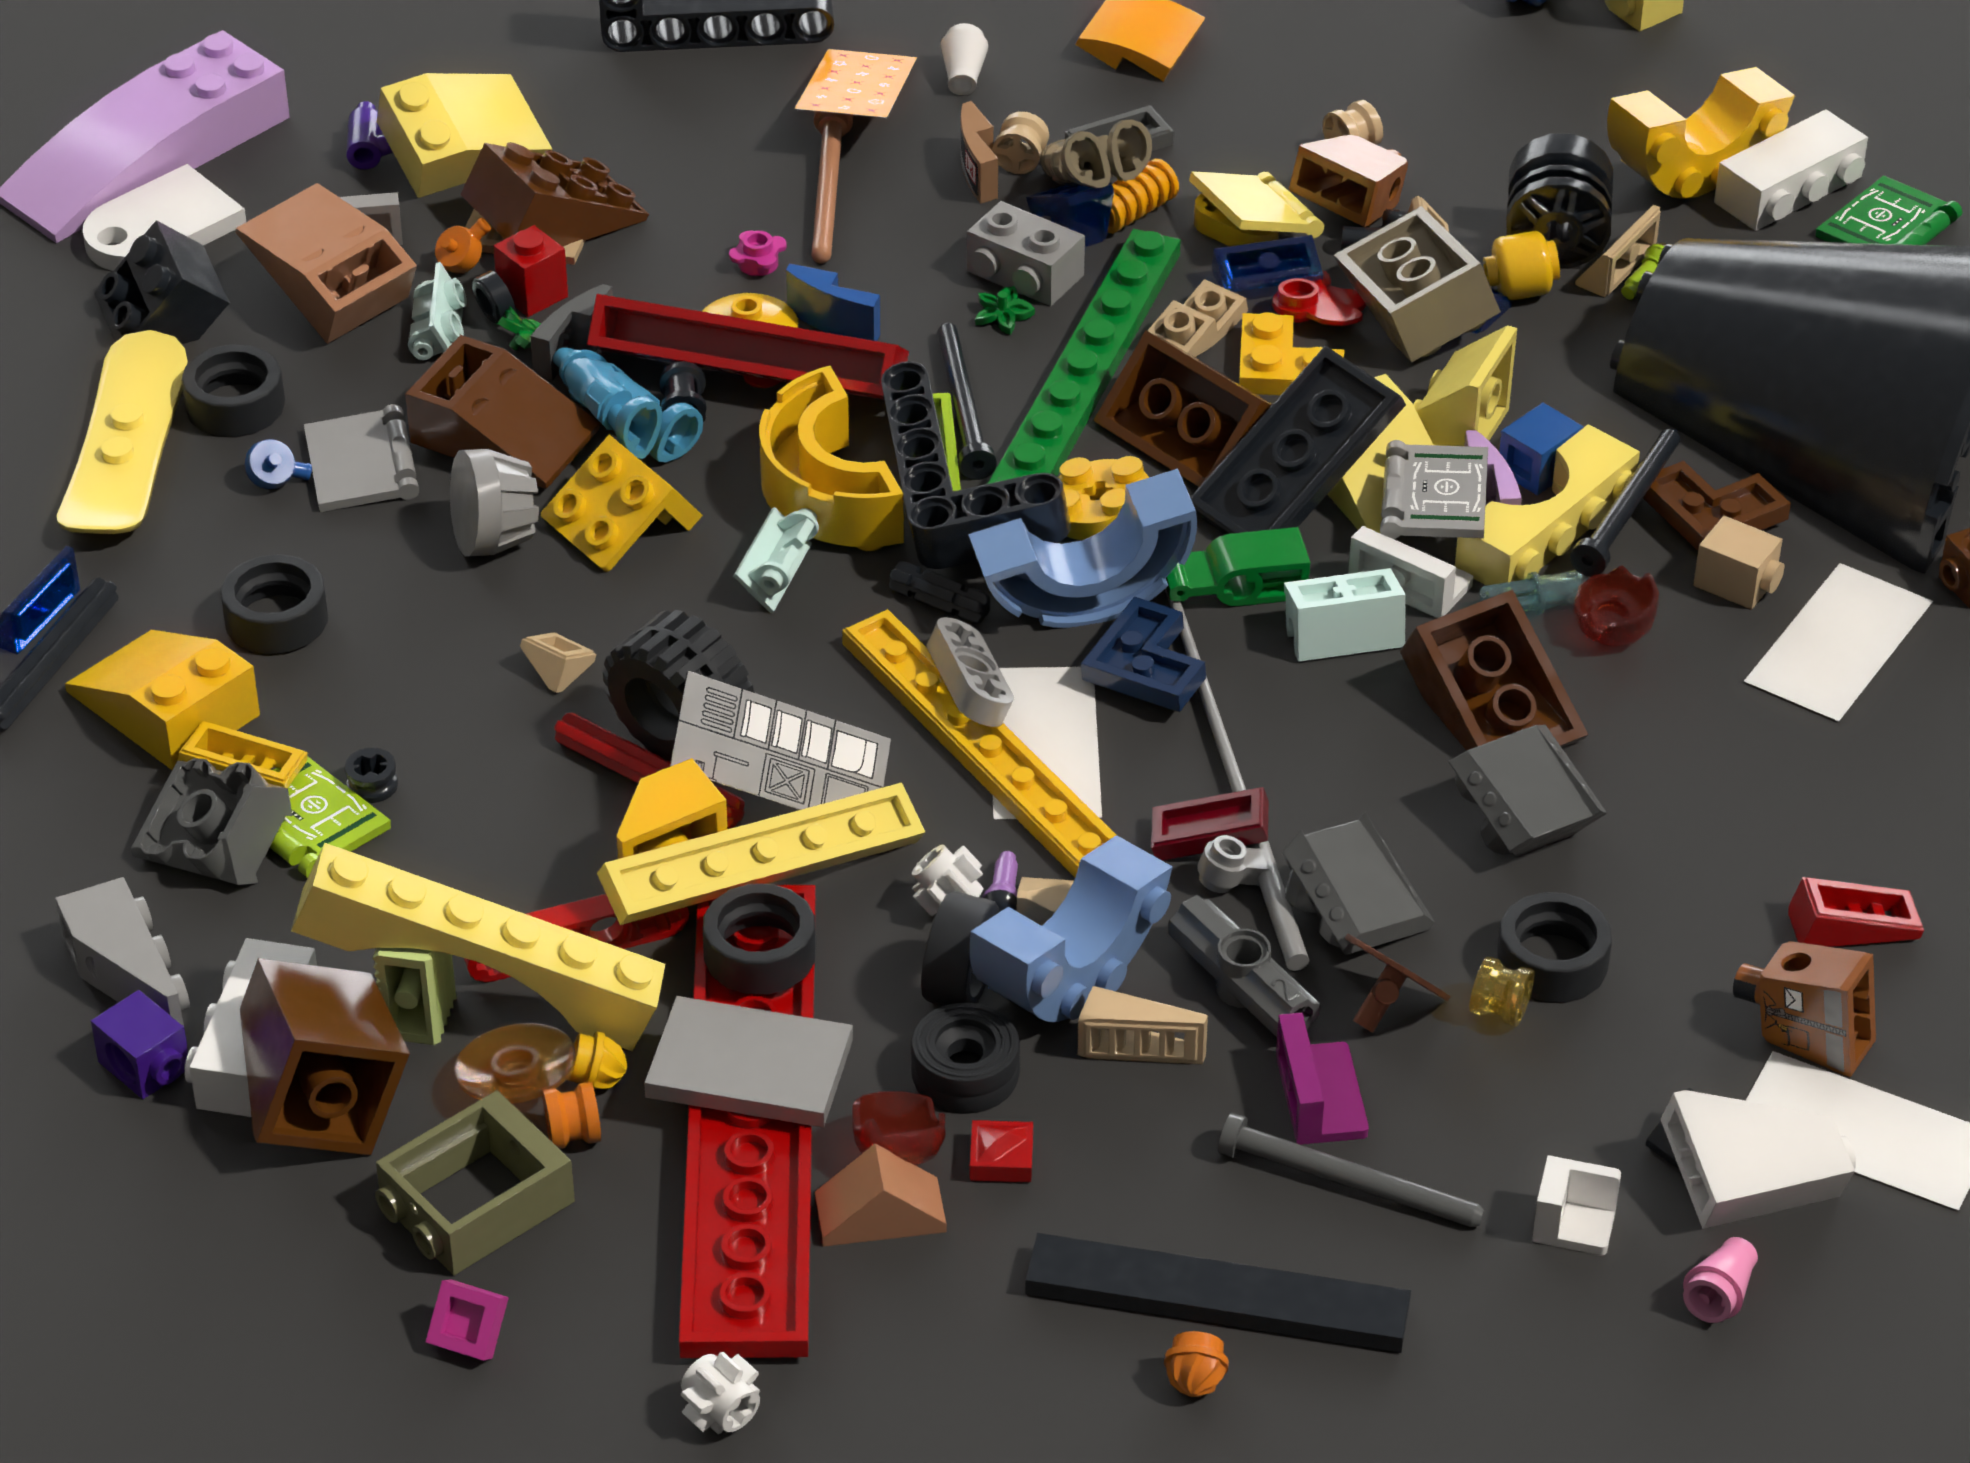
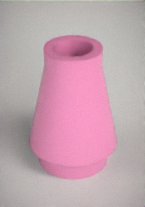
M1740 1237L1728 1238L1721 1248L1686 1274L1683 1282V1299L1686 1307L1695 1317L1705 1322L1718 1323L1734 1317L1741 1310L1752 1269L1758 1260L1757 1251L1750 1242Z

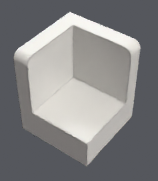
M1548 1155L1537 1199L1532 1242L1600 1256L1605 1255L1608 1250L1616 1213L1621 1171L1616 1168Z

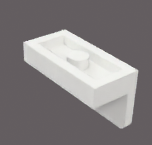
M1362 526L1351 537L1348 574L1391 568L1406 594L1405 604L1436 618L1446 615L1473 585V575L1365 526Z

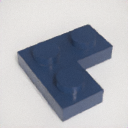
M1134 596L1082 661L1081 673L1082 680L1180 712L1206 679L1205 661L1168 650L1184 629L1182 611Z

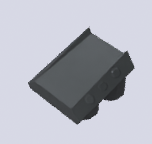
M1546 725L1531 726L1467 750L1448 761L1456 772L1455 784L1461 796L1469 802L1477 803L1485 815L1480 825V834L1487 848L1495 853L1503 855L1513 853L1517 857L1571 837L1607 814Z
M194 758L187 762L177 761L131 847L132 854L137 858L237 885L258 883L256 873L286 816H293L288 789L269 784L250 763L236 762L225 770L220 771L216 770L207 759Z
M1366 811L1356 821L1306 835L1300 830L1282 851L1290 870L1285 888V898L1296 909L1317 913L1321 919L1319 924L1320 935L1329 944L1340 947L1345 955L1362 950L1345 939L1347 934L1354 936L1370 947H1374L1430 930L1435 923L1391 854L1384 839L1377 832Z

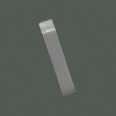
M948 617L938 619L926 646L957 708L966 717L979 724L991 727L1002 725L1014 700V695L982 635L963 621Z

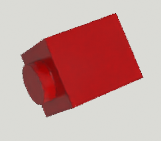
M533 225L493 245L495 272L507 286L515 308L524 315L530 317L568 297L565 248L538 227Z

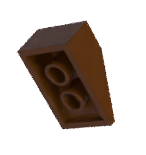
M1513 589L1416 626L1400 650V654L1422 697L1466 751L1534 725H1546L1561 748L1583 740L1588 736L1578 713Z

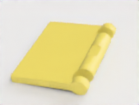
M1191 171L1189 181L1239 229L1305 233L1310 238H1317L1324 231L1323 222L1314 216L1279 181H1276L1269 172H1262L1258 176Z

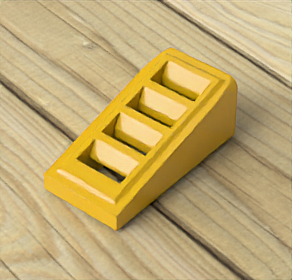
M202 721L179 751L178 761L187 762L194 758L207 759L216 770L220 771L225 770L236 762L250 763L269 784L288 789L307 762L308 752ZM273 767L282 768L280 772L271 770Z

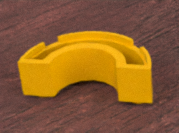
M1753 67L1721 74L1713 92L1704 104L1687 119L1648 90L1619 96L1610 100L1607 117L1608 138L1611 148L1618 152L1621 161L1664 194L1675 198L1699 197L1716 189L1719 162L1785 130L1789 120L1787 114L1795 95L1760 69Z
M831 366L806 373L785 385L777 392V401L770 410L764 409L759 425L761 486L770 508L776 507L785 517L802 508L812 510L817 515V522L819 524V530L813 538L823 542L857 547L863 551H875L883 546L904 543L903 492L886 462L861 463L847 461L831 454L849 446L848 396Z

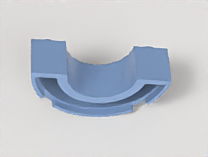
M1175 469L1127 484L1125 486V502L1117 518L1103 531L1083 541L1064 544L1043 541L1028 532L1021 518L968 535L989 590L1006 610L1017 617L1023 613L1039 618L1042 626L1071 628L1111 621L1118 618L1134 596L1150 601L1168 586L1166 577L1176 567L1178 562L1185 565L1192 551L1197 532V516L1179 470Z
M1117 835L1081 858L1075 880L1064 901L1052 917L1042 926L1012 908L1007 907L973 929L970 935V962L977 980L986 984L994 992L1044 1021L1059 1022L1068 1018L1071 1020L1079 1018L1093 986L1117 991L1122 985L1127 974L1128 964L1140 948L1152 924L1158 922L1164 916L1170 905L1171 894L1166 890L1172 866Z

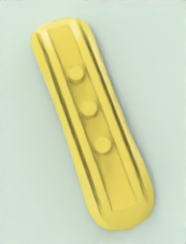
M147 330L126 334L111 345L104 358L94 409L74 474L56 515L57 522L62 529L77 533L118 534L131 532L141 526L148 513L162 452L183 390L181 380L188 361L185 348L176 337Z

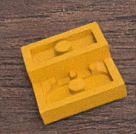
M1105 0L1075 45L1115 70L1123 58H1126L1164 82L1199 31L1205 17L1170 0Z

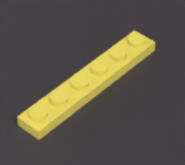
M898 783L609 861L602 865L597 875L619 924L623 925L716 899L730 889L747 884H770L917 843L925 834V830L903 784Z

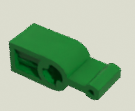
M1299 527L1232 533L1216 538L1207 546L1205 551L1191 552L1185 565L1178 562L1176 567L1166 577L1168 583L1166 589L1169 599L1177 602L1185 601L1192 596L1216 594L1222 603L1229 606L1286 601L1284 583L1309 579L1311 562Z

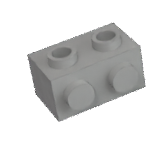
M1003 201L995 205L967 231V272L1003 287L1015 286L1017 293L1046 305L1052 306L1084 276L1085 235Z

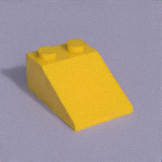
M150 630L65 683L67 693L171 770H173L178 761L179 751L202 721L237 731L260 716L254 666L216 639Z

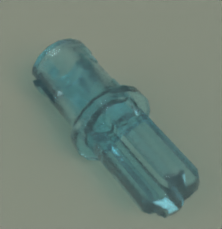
M1576 570L1539 576L1537 572L1528 573L1525 580L1483 586L1479 592V599L1483 601L1513 589L1523 610H1533L1535 615H1541L1545 609L1557 606L1589 603L1588 598L1591 596L1589 578L1578 573Z

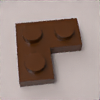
M1684 460L1663 468L1643 497L1697 551L1700 543L1723 516L1763 530L1788 520L1791 505L1759 473L1714 490Z

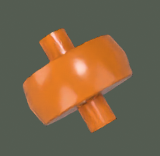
M479 218L470 229L462 226L448 228L437 240L435 246L437 261L441 262L445 270L462 274L470 271L481 257L482 244L480 239L491 231V226L483 218Z

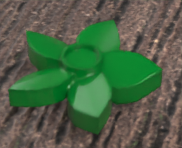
M1015 286L1002 289L998 292L997 297L988 293H978V301L985 309L977 314L975 325L988 324L997 320L999 329L1011 335L1015 327V321L1026 320L1035 315V308L1026 300L1018 298Z
M509 306L505 312L506 318L501 317L497 324L516 334L509 343L512 349L518 350L520 346L524 349L531 348L530 336L541 323L534 319H521Z

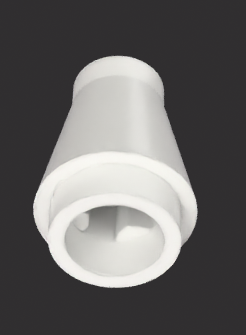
M957 24L951 27L942 38L941 50L948 75V88L954 94L969 95L977 88V79L988 51V42L978 27L972 24Z

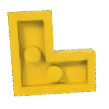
M1268 312L1260 314L1242 313L1239 384L1258 395L1281 396L1323 347H1293L1294 315H1277ZM1332 349L1333 351L1344 357V350Z

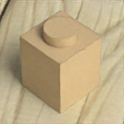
M1723 516L1699 545L1693 586L1752 610L1766 592L1773 593L1777 589L1782 579L1785 568L1784 563L1779 562L1782 538Z

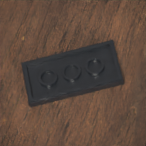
M1325 345L1190 497L1196 514L1225 535L1299 527L1406 406V403L1401 395Z

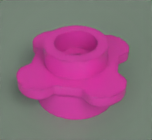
M745 231L739 235L737 247L729 251V258L732 262L738 264L742 272L748 275H768L777 269L778 254L786 250L787 243L783 237H772L765 231Z

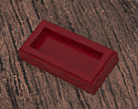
M1264 787L1153 807L1151 849L1154 856L1160 860L1200 854L1203 853L1207 843L1221 835L1235 837L1244 845L1268 841L1269 800Z

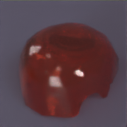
M1618 566L1608 574L1593 575L1579 585L1573 603V613L1582 632L1591 640L1606 646H1629L1650 632L1659 609V591L1650 573H1645L1643 577H1637L1631 574L1624 566Z
M879 1091L864 1094L853 1102V1139L861 1153H864L876 1143L904 1161L918 1166L934 1159L946 1138L945 1114L939 1113V1118L937 1119L933 1101L926 1095L903 1091Z

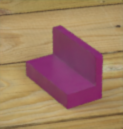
M1303 1012L1279 1014L1276 1059L1296 1143L1303 1145L1367 1138L1369 1125L1349 1045L1346 1042L1310 1044Z

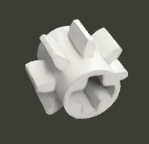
M939 845L927 853L914 867L912 875L918 883L912 888L916 892L913 897L930 916L937 913L944 897L952 891L979 897L983 887L977 879L983 874L980 870L982 865L965 846L960 847L952 854L945 845Z
M720 1352L718 1356L714 1354L702 1356L688 1368L683 1376L681 1396L688 1404L682 1413L702 1432L709 1427L717 1434L722 1433L723 1430L726 1432L739 1430L753 1418L760 1404V1396L758 1395L760 1390L752 1384L759 1375L758 1371L739 1354L732 1359L724 1352Z

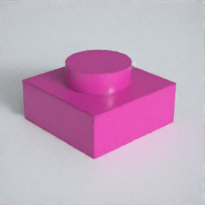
M452 1279L442 1280L426 1343L483 1361L492 1359L509 1297Z

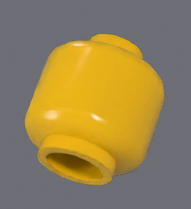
M1539 231L1498 237L1492 245V256L1483 257V269L1490 287L1497 286L1500 295L1505 300L1512 301L1548 294L1552 288L1553 281L1560 280V264L1555 242L1553 240L1546 241L1543 234Z

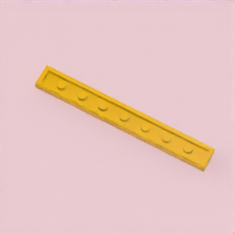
M888 609L842 630V644L1074 877H1076L1082 857L1116 836L1004 723L997 727L986 726L962 714L957 708L927 647Z

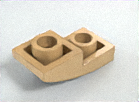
M1204 279L1184 304L1173 300L1148 331L1196 357L1215 345L1242 319V313L1248 312L1247 300L1241 295Z

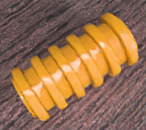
M1155 158L1148 162L1147 166L1136 178L1128 181L1117 180L1103 188L1102 191L1093 194L1089 200L1091 216L1102 230L1114 234L1120 231L1122 227H1126L1133 223V221L1140 219L1144 214L1165 204L1166 201L1175 198L1179 192L1177 176L1167 162Z

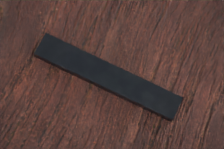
M1037 1233L1025 1282V1294L1399 1353H1402L1411 1298V1290L1043 1233Z

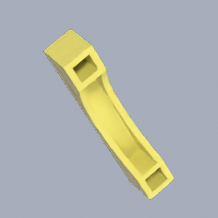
M324 843L303 887L291 932L348 952L372 948H415L448 953L482 963L513 977L537 992L564 1016L576 1032L593 1036L596 1031L603 1032L606 1037L619 1044L621 1048L633 1051L657 1009L665 964L327 843Z

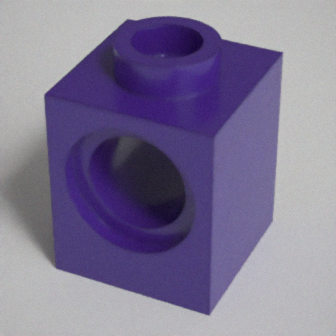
M140 990L135 991L91 1020L98 1062L141 1099H145L164 1085L174 1082L185 1072L188 1048L184 1026Z

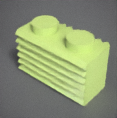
M376 948L372 958L375 961L373 968L376 969L374 974L377 978L376 984L403 1040L429 1045L441 1042V1034L444 1033V1026L447 1025V1017L450 1016V1009L453 1008V1000L457 999L452 955L415 948Z

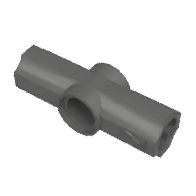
M1198 895L1181 903L1179 910L1169 919L1168 934L1216 979V994L1219 998L1230 1006L1247 1008L1276 1037L1279 1014L1303 1012L1307 1030L1319 1017L1320 1003L1271 958L1270 942L1260 932L1248 928L1240 929L1209 899L1203 900Z

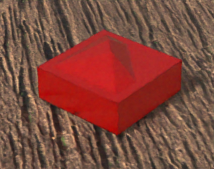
M972 1120L970 1180L1031 1182L1033 1122Z

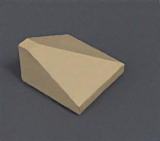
M555 632L526 637L522 639L520 644L521 649L546 686L556 693L565 690L595 662L597 655L593 653V650Z
M1022 877L1017 893V912L1042 926L1052 917L1064 901L1074 881Z

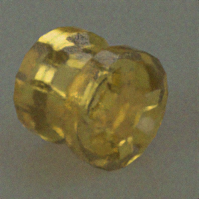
M1487 956L1482 962L1474 982L1469 1004L1470 1013L1484 1016L1488 1013L1501 1016L1504 1024L1517 1027L1525 1014L1534 983V970L1520 967L1516 970L1503 967L1499 959Z

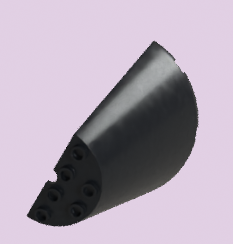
M1683 238L1674 245L1666 244L1660 254L1655 271H1646L1643 274L1636 292V299L1639 303L1632 317L1625 340H1619L1613 350L1610 360V368L1616 370L1613 392L1752 475L1759 473L1774 488L1912 570L1925 574L1945 543L1953 505L1959 488L1957 484L1960 478V471L1955 470L1959 457L1966 458L1970 452V246Z

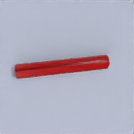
M573 712L566 713L555 724V740L558 743L638 784L641 778L669 768L671 765L670 761ZM715 785L726 799L727 829L734 828L738 821H741L744 817L745 811L743 809L745 802L741 797Z

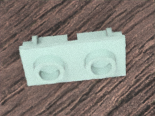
M438 262L435 267L434 279L424 281L418 285L413 295L412 319L415 323L411 324L408 348L414 357L419 360H427L434 355L445 352L460 335L464 336L462 314L463 308L467 305L465 291L460 281L456 278L451 279L442 263Z
M776 507L772 508L733 575L770 613L775 611L812 544L809 540L819 530L817 515L810 509L802 508L785 517Z

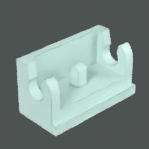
M1391 568L1284 583L1288 637H1294V652L1298 662L1401 648L1404 646L1406 594Z

